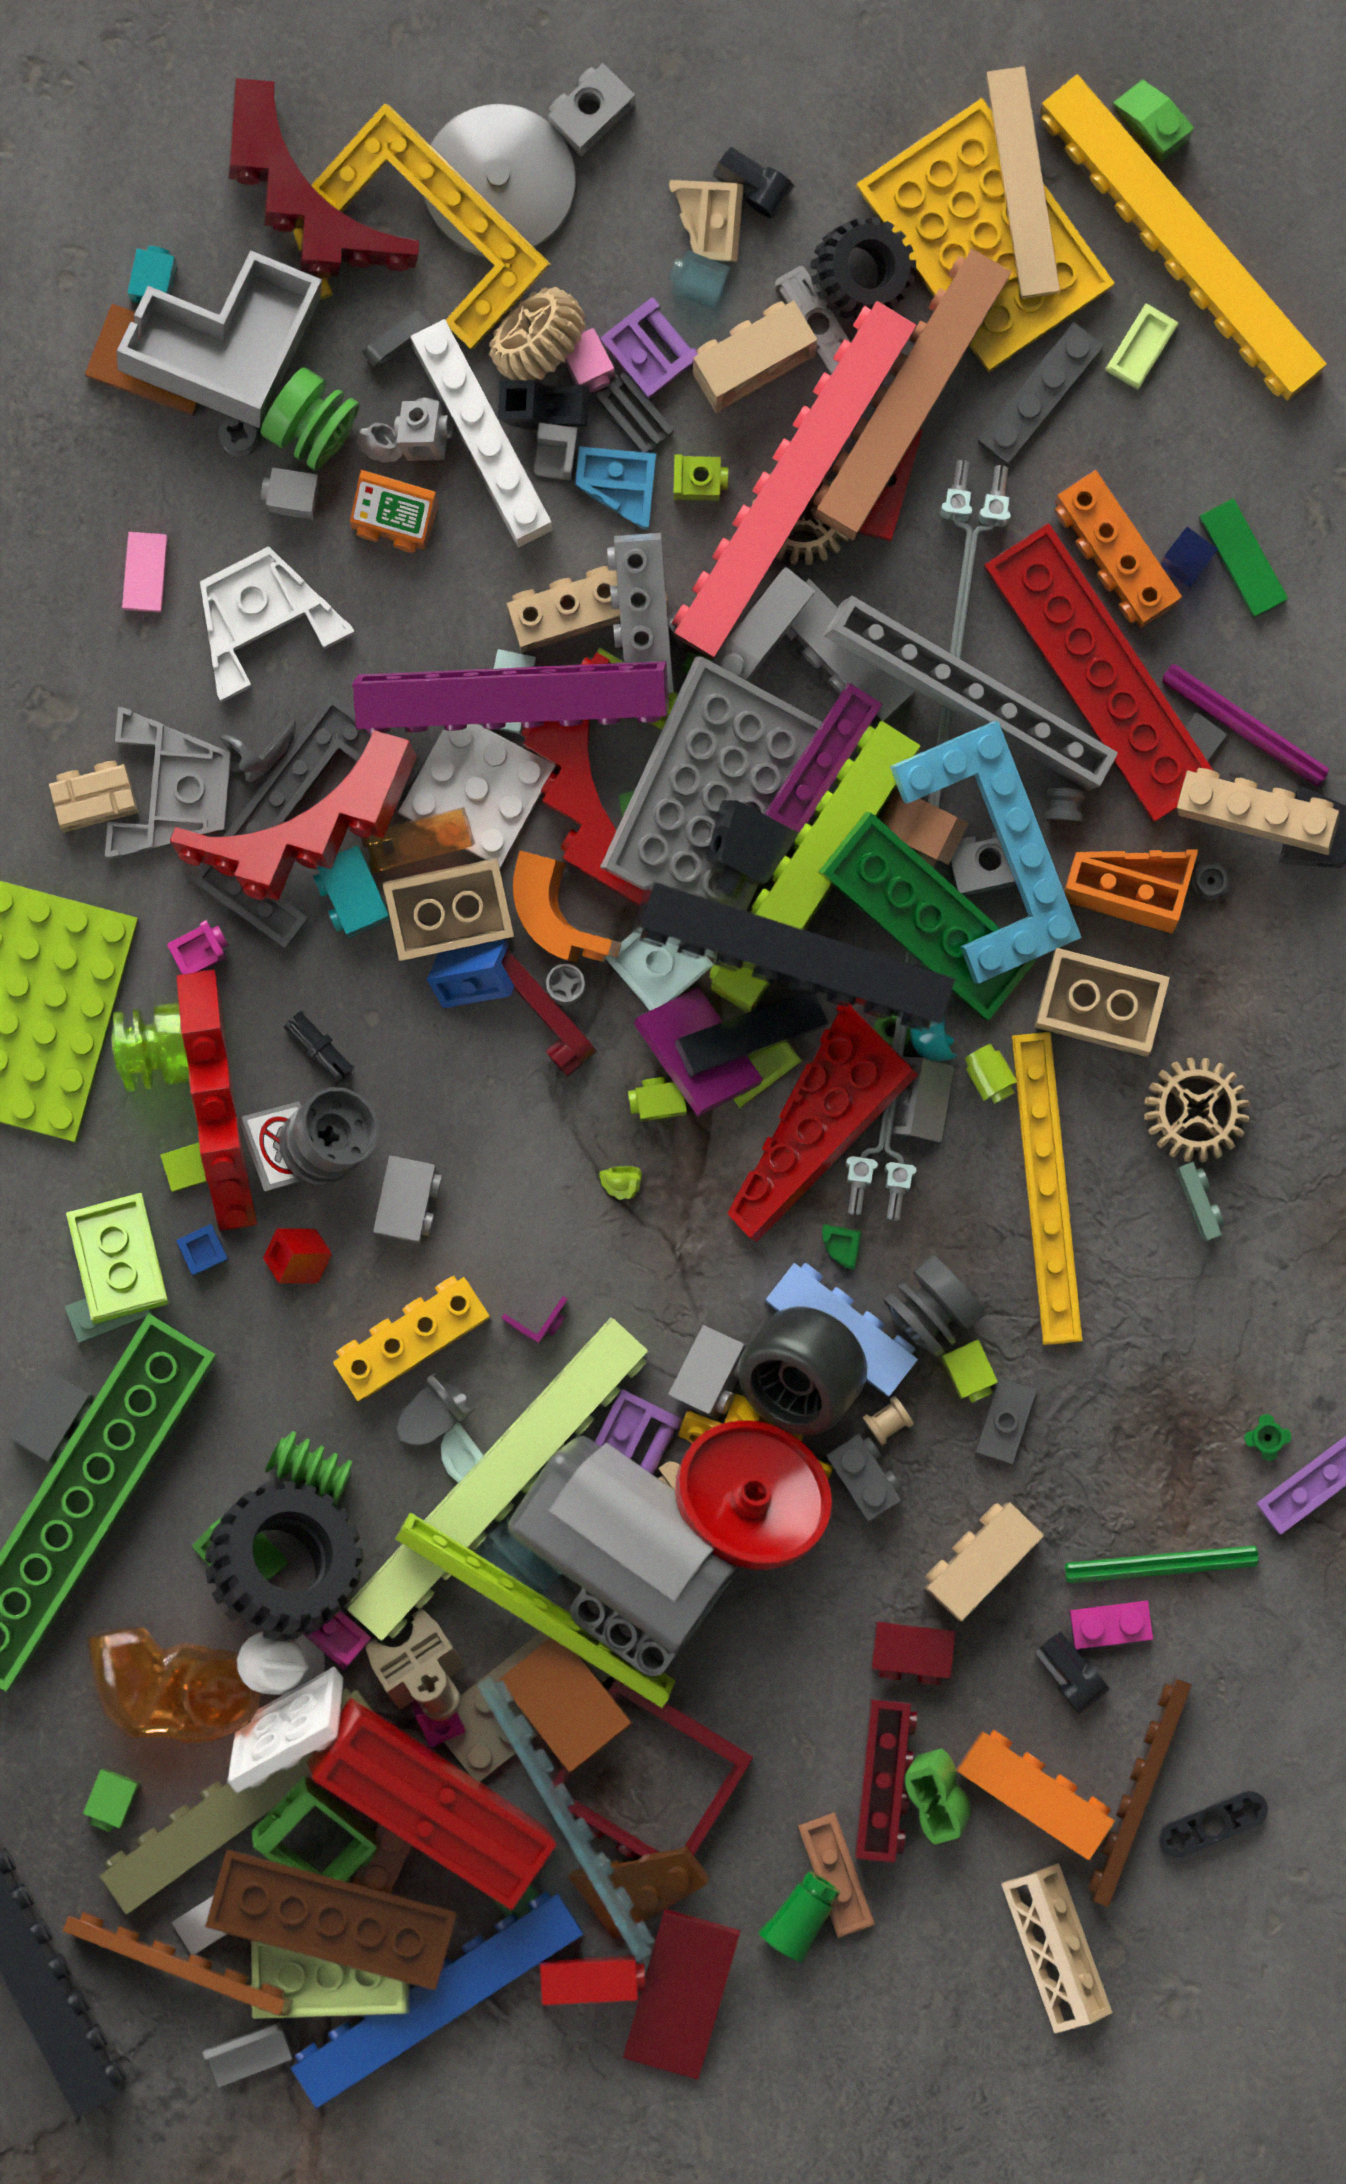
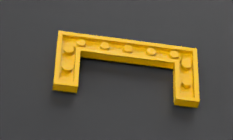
M384 103L311 186L328 203L340 212H343L389 161L494 265L446 319L449 328L470 349H475L551 264L389 104Z

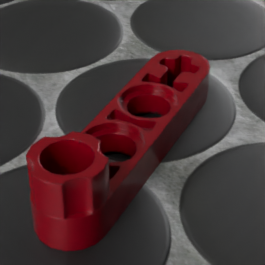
M507 949L501 963L514 984V989L558 1038L545 1052L555 1065L569 1077L597 1051Z

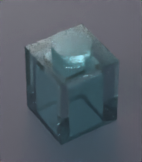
M687 250L683 260L676 258L668 280L674 282L672 294L716 310L729 278L730 267Z

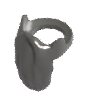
M291 721L259 756L235 737L229 734L222 735L220 740L232 754L230 771L244 772L245 781L254 782L266 774L287 753L295 735L296 721Z
M444 1368L439 1369L428 1377L426 1381L428 1383L427 1388L419 1392L415 1399L402 1411L397 1426L400 1441L413 1445L431 1443L442 1434L449 1432L458 1422L465 1420L475 1410V1406L470 1408L465 1406L466 1396L458 1386L445 1382L446 1370Z

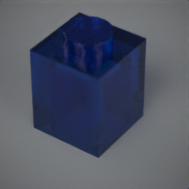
M1186 526L1165 554L1160 565L1191 588L1211 562L1218 549Z

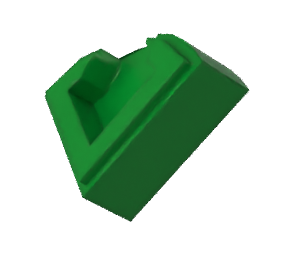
M823 1224L822 1238L828 1254L839 1265L854 1270L861 1231Z

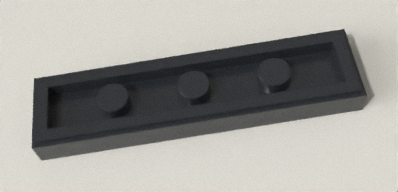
M799 993L683 1036L674 1043L691 1078L817 1031L829 1023L816 995L813 993L811 995Z

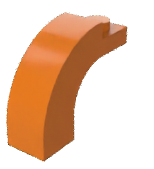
M520 850L513 876V897L522 925L533 940L549 953L576 963L578 962L581 948H583V957L604 962L606 955L618 958L622 943L581 932L570 925L563 916L559 906L558 893L566 863Z

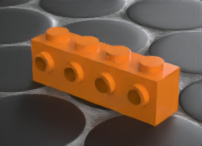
M1096 470L1057 495L1055 500L1057 507L1054 509L1057 518L1065 528L1072 527L1079 538L1075 541L1078 549L1087 560L1093 558L1100 569L1097 572L1098 578L1107 591L1110 592L1114 589L1122 602L1119 604V608L1130 624L1136 622L1141 629L1180 603L1182 599L1181 594Z
M994 1729L990 1735L981 1731L956 1768V1771L1085 1859L1090 1860L1115 1820L1107 1816L1111 1808L1093 1796L1087 1802L1076 1795L1077 1785L1060 1774L1054 1780L1042 1772L1046 1764L1028 1752H1025L1023 1757H1020L1009 1748L1013 1742Z

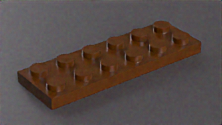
M227 1849L205 1928L436 1991L457 1912Z

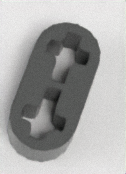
M417 310L371 342L362 354L374 369H378L412 345L410 336L432 324L421 310Z

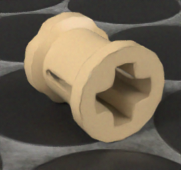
M896 1396L890 1399L889 1405L874 1415L870 1416L867 1414L862 1417L881 1446L887 1443L886 1438L904 1426L911 1427L914 1425L909 1414Z

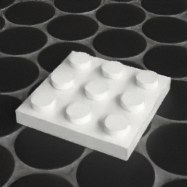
M467 724L466 729L458 731L443 729L398 814L483 860L497 858L499 868L501 869L542 793L541 789L556 767L554 764L496 733L484 729L479 724Z
M335 1666L236 1721L228 1782L236 1793L247 1787L254 1788L261 1785L270 1774L281 1768L289 1769L296 1765L306 1754L315 1749L317 1751L323 1750L334 1742L338 1733L343 1677Z

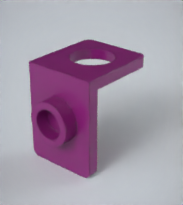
M562 1296L537 1335L505 1313L501 1319L540 1344L547 1333L554 1336L566 1317L560 1313L567 1304L568 1299Z

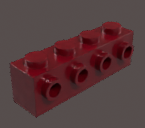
M870 1699L855 1858L895 1862L896 1853L903 1854L905 1830H899L900 1814H907L909 1794L906 1790H903L904 1774L907 1773L913 1763V1751H907L908 1735L915 1736L917 1712L911 1711V1703Z

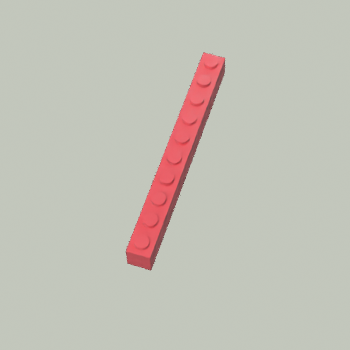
M876 301L872 309L866 306L862 309L853 324V327L858 329L851 343L844 339L833 357V360L838 362L837 367L831 376L825 372L823 373L813 390V393L818 395V398L810 409L804 405L792 424L798 428V431L791 442L784 438L772 457V459L778 462L771 475L766 472L762 473L752 490L758 496L751 508L746 505L742 506L732 523L733 526L738 528L730 541L725 538L722 539L711 557L718 561L710 574L705 571L701 573L691 590L698 595L690 608L684 604L681 606L671 623L677 627L673 635L675 638L711 660L715 658L916 327V324Z

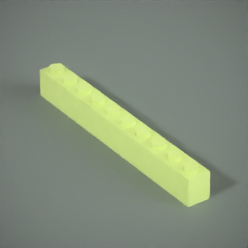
M610 1317L424 1521L466 1548L474 1551L488 1535L484 1529L493 1519L499 1523L514 1507L510 1501L520 1490L526 1494L539 1477L537 1471L565 1446L563 1443L574 1432L579 1436L592 1423L594 1418L590 1414L600 1403L606 1407L617 1396L620 1389L616 1385L626 1375L632 1378L642 1369L647 1362L643 1356L648 1350L615 1319ZM402 1544L345 1606L350 1613L381 1641L387 1635L393 1639L408 1622L404 1616L413 1606L418 1610L421 1609L433 1596L434 1591L430 1588L440 1577L446 1581L451 1574Z

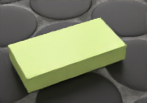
M1146 303L1105 371L1138 390L1179 323Z

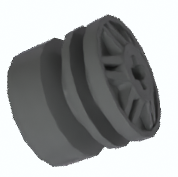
M329 1087L315 1093L283 1124L279 1136L280 1153L286 1166L299 1179L313 1185L332 1184L344 1178L375 1149L379 1137L378 1119L371 1105L360 1094L347 1088Z
M932 1254L913 1271L916 1280L921 1286L917 1292L903 1282L897 1286L907 1300L904 1304L891 1292L882 1300L888 1307L893 1321L917 1347L929 1352L935 1359H938L944 1353V1350L935 1340L937 1335L952 1346L956 1340L948 1325L954 1322L967 1332L986 1315V1312L961 1281Z

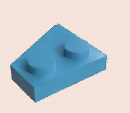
M579 446L575 486L642 529L649 530L656 454Z

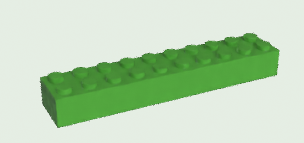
M149 1313L0 1551V1688L6 1692L12 1691L219 1357Z

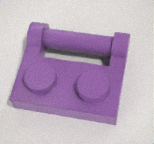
M654 298L647 300L600 338L603 346L648 399H651L683 372L692 368L693 357L698 355L696 349H690L659 311L661 306ZM649 321L678 357L675 362L669 363L639 326L642 322Z
M621 1389L595 1443L601 1447L608 1443L631 1459L651 1417L662 1422L640 1465L653 1475L675 1430H680L683 1419Z

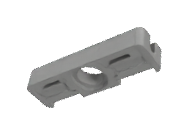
M799 266L778 278L775 282V290L781 288L780 291L787 303L795 301L807 323L811 317L821 315L828 320V331L822 335H815L817 338L816 350L832 374L838 365V362L833 360V357L844 339L847 341L849 339L832 311L826 307V301L824 299L820 300L816 293L819 290L816 285H812V280L807 270L803 266Z

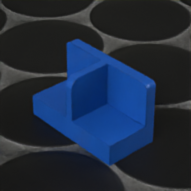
M506 938L438 953L426 980L443 1008L509 997L511 995L514 984L501 963L509 946Z

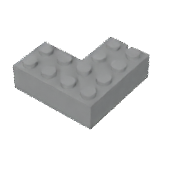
M250 250L220 315L148 286L134 314V323L130 322L117 349V370L260 428L321 300L322 279Z

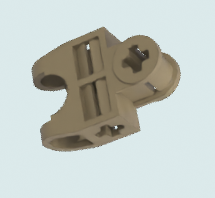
M421 1608L412 1614L414 1621H412L413 1632L407 1642L398 1647H388L382 1642L379 1643L375 1638L366 1644V1651L372 1669L400 1710L416 1700L428 1718L434 1721H442L453 1716L460 1707L461 1696L451 1681L450 1676L464 1668L465 1664L438 1623Z

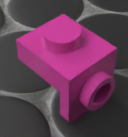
M207 920L200 923V927L167 943L182 975L204 971L227 959L222 949L229 945L218 925L211 928Z

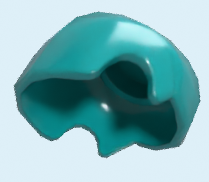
M943 1018L942 1024L931 1026L929 1030L923 1029V1031H918L910 1028L911 1043L920 1057L935 1062L957 1058L956 1053H952L949 1047L954 1043V1039L945 1033V1018Z

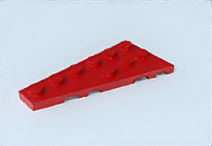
M851 1005L849 1007L837 1006L838 1014L830 1029L825 1028L819 1040L822 1044L812 1063L806 1064L778 1117L781 1121L772 1138L767 1137L762 1147L764 1153L754 1171L748 1173L727 1212L745 1234L756 1243L919 1075Z

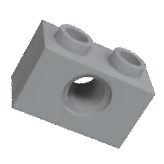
M604 63L596 70L593 67L587 69L577 80L576 84L578 87L569 96L565 93L560 95L549 107L551 112L548 115L549 123L580 157L636 105L635 94ZM592 100L600 108L596 113L587 115L579 110V106L584 101Z
M996 831L991 833L992 839L980 842L976 841L975 836L962 838L949 863L954 887L965 897L1016 885ZM985 852L996 854L1000 860L999 868L994 871L983 869L979 864V856Z

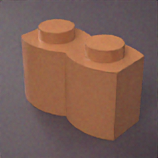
M895 787L880 818V821L908 846L916 849V853L931 866H935L937 860L949 865L969 824L922 799L904 803L897 787Z

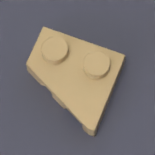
M670 180L669 187L671 192L676 194L682 210L680 217L684 228L690 233V244L695 258L708 261L737 262L743 185L738 183Z

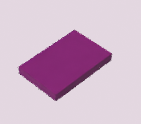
M699 987L637 1017L633 1023L697 1116L756 1088L763 1080L748 1057L690 1078L674 1042L678 1038L723 1022Z

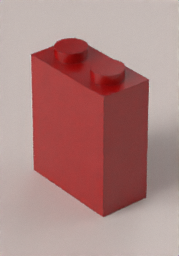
M636 1955L543 1960L540 1964L542 2005L638 2000V1991L645 1990L644 1964L636 1963Z

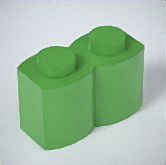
M943 1749L917 1755L905 1776L907 1792L913 1803L920 1809L922 1829L933 1844L960 1838L971 1818L969 1800L962 1788L956 1784L957 1772L951 1757Z

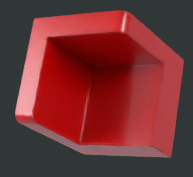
M277 1228L263 1259L278 1283L315 1284L319 1282L332 1253L316 1229Z

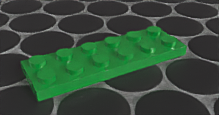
M865 812L818 871L820 875L927 970L955 978L952 992L984 1020H990L1036 962L1035 959L1030 960L979 984L974 983L960 947L1000 928L871 812Z

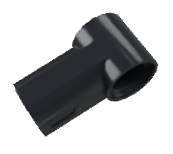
M732 146L722 156L713 172V176L723 183L742 184L745 201L757 212L771 219L774 218L795 187L792 181L779 171L771 167L763 168Z
M1061 1631L1034 1651L1058 1682V1689L1078 1714L1082 1713L1110 1691L1097 1671L1089 1662L1087 1664L1077 1653V1650Z

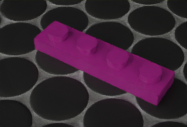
M847 683L766 810L765 815L800 833L883 704L853 684Z

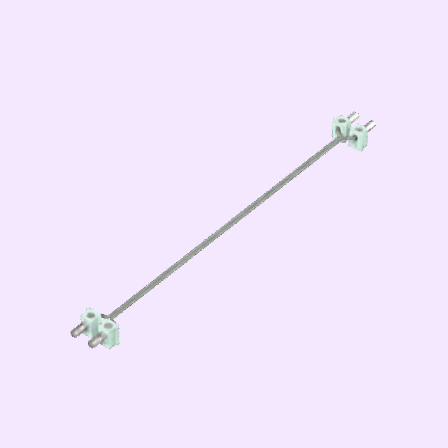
M962 460L957 461L954 484L952 489L948 488L945 503L942 504L940 510L941 517L953 520L958 527L965 529L967 532L950 654L959 659L961 656L978 534L981 531L992 530L995 526H1007L1011 516L1008 512L1009 497H1005L1008 468L1003 466L1000 490L997 491L1001 465L995 466L992 491H990V494H986L984 506L978 516V521L986 526L977 527L972 534L971 527L961 522L968 521L972 513V507L969 506L971 492L967 491L970 462L966 460L961 485H959ZM944 706L941 709L936 746L947 742L949 739L952 711ZM941 789L929 794L928 803L938 808ZM906 951L905 963L916 966L917 960ZM897 1017L893 1048L903 1058L907 1027L900 1025L902 1018ZM897 1097L883 1111L878 1146L864 1150L860 1157H849L845 1163L846 1167L849 1168L847 1182L851 1183L852 1187L848 1213L852 1215L854 1213L857 1188H859L856 1215H860L862 1213L866 1186H870L873 1171L878 1166L874 1159H867L866 1156L877 1154L884 1147L889 1156L895 1157L898 1160V1163H887L884 1168V1172L887 1173L885 1188L890 1189L887 1219L892 1220L895 1196L898 1194L894 1221L900 1220L903 1195H905V1191L910 1189L911 1178L915 1175L916 1168L913 1165L904 1164L902 1155L892 1151L890 1148Z

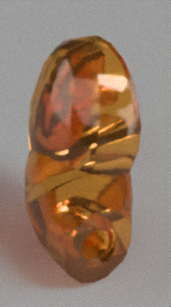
M144 1626L127 1627L86 1637L95 1688L105 1716L129 1738L165 1737L187 1744L210 1742L234 1734L249 1724L258 1711L261 1692L250 1689L242 1681L237 1665L239 1654L236 1652L214 1649L203 1644L181 1643L162 1649Z

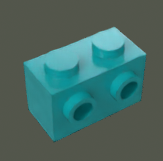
M359 845L338 853L331 869L321 866L317 867L319 873L313 875V878L321 896L323 897L328 894L330 896L334 909L329 910L328 913L337 932L344 930L347 937L351 938L390 921L387 908Z

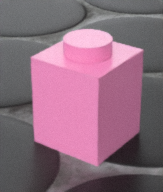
M593 327L581 333L582 339L574 345L575 351L569 353L565 358V364L575 384L588 387L590 393L607 387L611 383L609 379L614 377V367Z

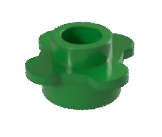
M1264 1414L1259 1417V1424L1255 1429L1245 1434L1244 1441L1247 1446L1255 1447L1261 1452V1456L1265 1461H1273L1277 1458V1451L1283 1444H1288L1291 1441V1432L1286 1428L1282 1429L1280 1425L1275 1423L1272 1415ZM1266 1434H1270L1272 1437L1269 1442L1264 1439Z

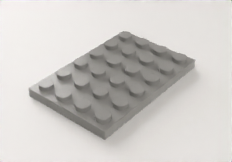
M695 657L600 868L644 891L646 886L657 882L747 911L758 885L744 881L737 899L727 897L715 890L724 870L709 863L706 859L722 800H738L765 815L766 810L822 722L704 657Z

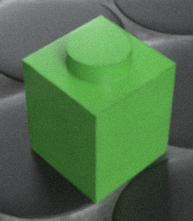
M106 1768L101 1769L83 1814L91 1817L89 1824L108 1832L112 1831L113 1826L117 1828L123 1827L141 1782Z

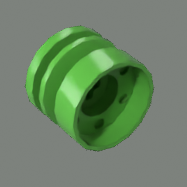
M303 367L293 375L274 401L264 419L260 433L281 449L287 447L295 438H298L294 457L300 461L309 454L306 462L307 466L317 471L330 457L338 452L346 441L358 414L360 403L353 398H349L342 404L344 393L339 389L323 400L322 397L327 385L326 380L308 368Z

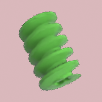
M292 1431L285 1438H281L265 1467V1472L268 1473L278 1465L277 1478L282 1480L291 1472V1482L295 1483V1487L303 1480H306L305 1484L315 1488L319 1487V1497H322L325 1493L329 1496L333 1494L335 1501L332 1505L335 1507L352 1475V1461L347 1460L341 1467H338V1454L334 1452L327 1460L323 1459L324 1447L322 1445L314 1452H309L310 1439L306 1438L301 1444L296 1445L297 1432Z

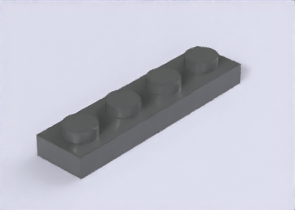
M1073 322L981 435L977 443L1008 466L1101 352L1104 345Z

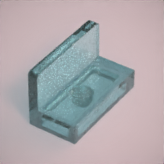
M508 1516L474 1550V1553L537 1593L542 1594L562 1573L509 1534L508 1523L511 1518Z

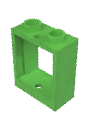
M305 1775L252 1830L254 1848L270 1861L348 1883L350 1876L360 1866L365 1867L372 1861L378 1848L375 1831ZM314 1805L356 1837L322 1873L280 1842Z

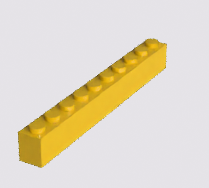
M1078 74L1042 103L1040 109L1042 117L1040 121L1044 128L1052 136L1058 134L1067 144L1065 150L1069 157L1077 165L1083 163L1092 173L1090 180L1102 194L1108 192L1117 202L1114 206L1118 214L1127 223L1131 221L1135 223L1141 230L1139 234L1141 240L1151 251L1158 250L1166 259L1164 265L1168 272L1178 281L1182 278L1190 287L1191 291H1189V294L1197 306L1203 310L1207 307L1215 316L1214 324L1221 334L1228 339L1231 336L1241 347L1239 353L1252 368L1256 365L1266 376L1264 378L1265 384L1274 395L1279 397L1282 394L1289 401L1324 371L1327 363Z

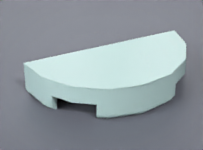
M459 1422L449 1432L445 1433L441 1444L442 1462L448 1474L459 1483L471 1468L479 1462L483 1454Z

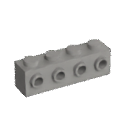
M661 533L614 536L615 547H608L607 553L609 571L617 570L618 586H610L612 609H620L621 624H613L615 648L623 647L624 662L619 663L667 661L669 693H673Z

